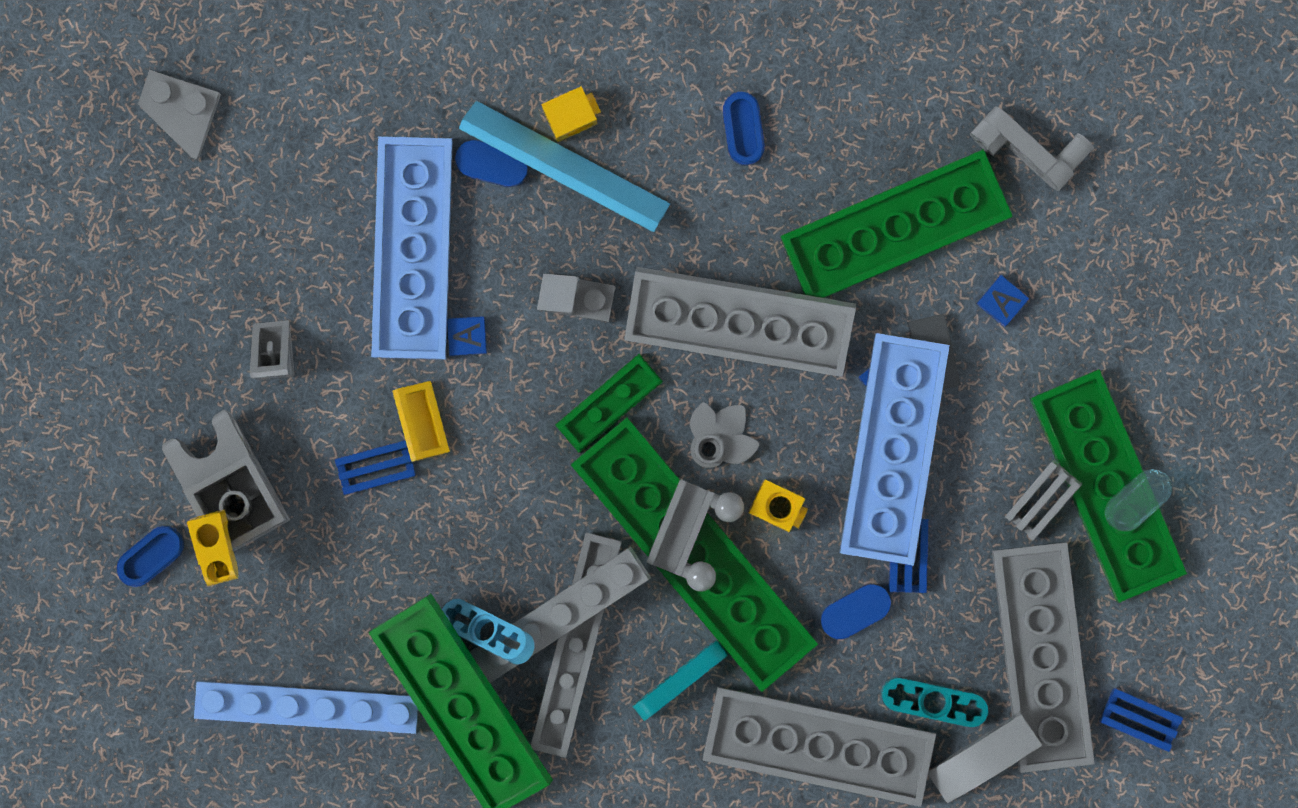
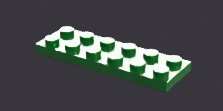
M983 149L781 235L780 239L804 295L826 298L1006 221L1013 216Z
M1100 369L1031 397L1030 401L1056 462L1082 483L1073 494L1072 499L1116 602L1120 603L1186 575L1185 567ZM1065 481L1067 487L1069 488L1071 485Z
M431 593L368 632L483 808H510L550 785L553 781L552 777Z

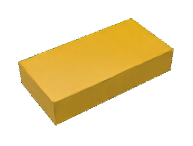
M431 381L393 390L411 462L450 452Z

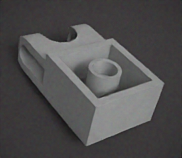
M224 409L216 413L212 418V425L218 442L215 451L208 457L201 459L195 457L183 441L174 438L164 442L162 450L196 516L225 509L232 549L236 551L290 521V518L234 416ZM234 497L245 502L242 514L231 512L230 506L234 504L232 501Z

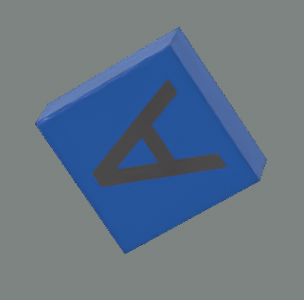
M1000 275L976 304L999 324L1006 327L1029 298Z
M484 316L447 319L449 356L487 354Z

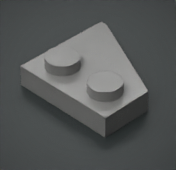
M149 70L138 105L191 158L199 161L221 94Z

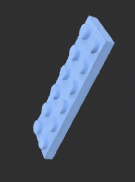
M378 136L372 358L446 360L452 138Z
M879 333L875 334L839 553L914 566L950 345Z

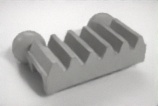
M680 479L646 562L686 578L688 585L696 591H706L715 583L716 573L714 568L706 562H696L691 565L687 563V560L707 511L710 507L715 510L717 517L722 521L734 522L742 516L744 503L735 493L727 492L718 495Z

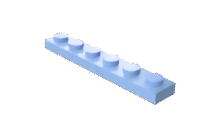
M197 681L194 719L416 734L419 709L409 695Z

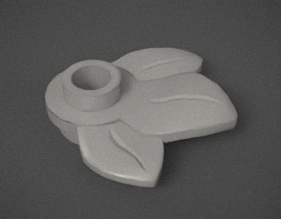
M702 402L694 410L690 419V428L694 435L690 452L693 460L698 465L705 468H713L723 461L730 464H740L757 451L760 445L759 442L752 437L743 435L746 423L744 406H728L715 414L708 404ZM707 442L714 444L716 447V452L711 457L705 456L701 450L703 444Z

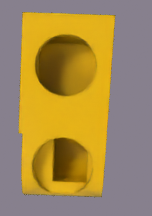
M225 509L197 516L187 521L198 565L200 564L207 586L231 581L239 577L238 566L227 528L228 521Z

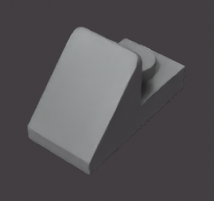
M543 274L537 310L609 323L616 286L581 280L576 276Z

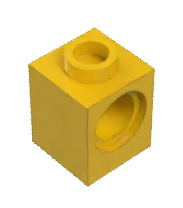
M582 86L541 104L557 142L597 125L595 115L601 113L593 93L585 95Z
M763 480L748 513L784 531L790 532L792 526L799 529L808 508L802 506L805 498L768 480ZM778 496L784 497L790 504L788 515L780 519L774 517L769 509L770 502Z

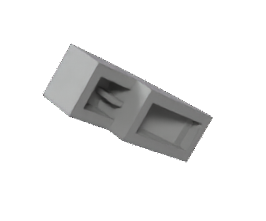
M1019 711L991 731L985 732L929 770L928 775L945 801L949 803L1012 766L1041 747L1042 744Z

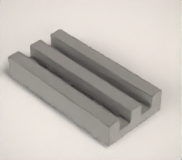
M1053 460L1007 513L1005 518L1013 521L1019 530L1027 533L1028 537L1034 541L1079 489L1082 483ZM1055 471L1059 477L1024 518H1021L1018 513ZM1065 481L1071 486L1036 527L1033 528L1029 524L1030 521Z

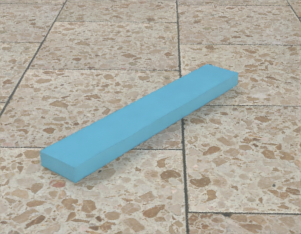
M478 101L469 109L459 126L460 130L652 232H655L670 203Z

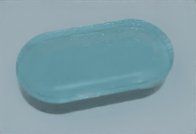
M1157 469L1145 470L1138 474L1107 503L1105 517L1109 525L1119 531H1131L1141 525L1170 498L1172 493L1170 478L1164 472Z

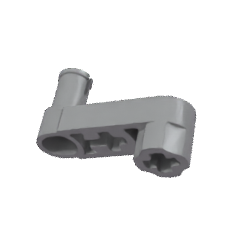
M997 106L970 132L973 140L992 156L1005 144L1045 183L1056 191L1062 189L1074 176L1073 170L1094 150L1091 142L1083 135L1077 133L1074 139L1057 156L1051 155L1014 119Z

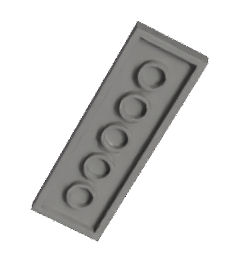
M636 267L624 340L843 377L856 303Z
M1067 542L993 550L992 557L1012 716L1020 711L1042 744L1041 747L1018 761V770L1020 773L1093 765L1095 763Z
M717 687L702 760L921 807L936 733Z

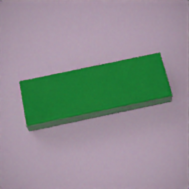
M638 354L555 424V426L577 452L580 453L663 381L644 358Z

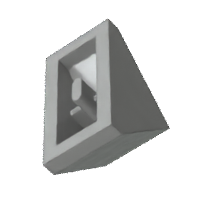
M289 320L253 324L250 376L252 379L260 381L295 377Z

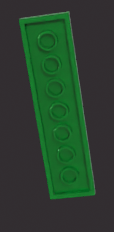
M625 418L575 460L571 466L648 557L680 479L631 421ZM708 513L705 516L687 563L691 565L696 562L710 564L716 573L714 585L706 591H696L688 585L686 578L657 567L761 692L818 645Z

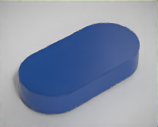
M746 92L733 93L726 99L723 105L728 153L737 164L749 166L761 159L765 149L760 108L757 100L751 94Z
M467 141L456 152V165L459 171L469 178L511 188L520 185L528 174V165L481 141Z
M169 526L153 529L118 560L117 574L120 580L132 587L143 586L150 582L182 554L184 540L181 533Z
M875 584L864 585L829 604L821 614L822 629L834 639L848 638L884 618L890 610V596L881 586Z

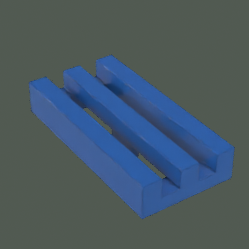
M406 440L334 459L344 495L416 476ZM401 450L403 454L402 457L346 471L345 468L346 464ZM405 464L407 469L403 472L351 486L349 483L350 478Z
M921 519L918 585H912V565L904 564V585L897 584L898 563L889 562L888 592L927 593L929 519Z
M1113 688L1099 722L1170 752L1172 740L1176 737L1179 724L1181 725L1183 718ZM1120 698L1170 720L1169 728L1115 705L1117 699ZM1112 712H1115L1166 734L1163 741L1110 719V715Z

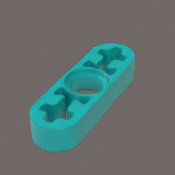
M717 640L713 641L681 666L674 675L667 677L632 707L643 721L647 720L722 661L728 653Z
M901 677L889 679L881 689L883 703L889 709L896 712L966 727H977L988 716L986 701L974 693ZM897 684H902L903 691L915 694V687H921L922 690L917 697L918 709H911L914 703L911 700L901 699L899 705L893 704L894 699L888 696L889 689L894 690ZM933 691L940 692L945 699L944 707L936 713L928 712L924 706L926 695ZM951 695H958L955 703L961 705H968L970 700H975V706L981 709L980 714L973 715L971 720H966L965 713L953 710L954 717H947L952 707Z

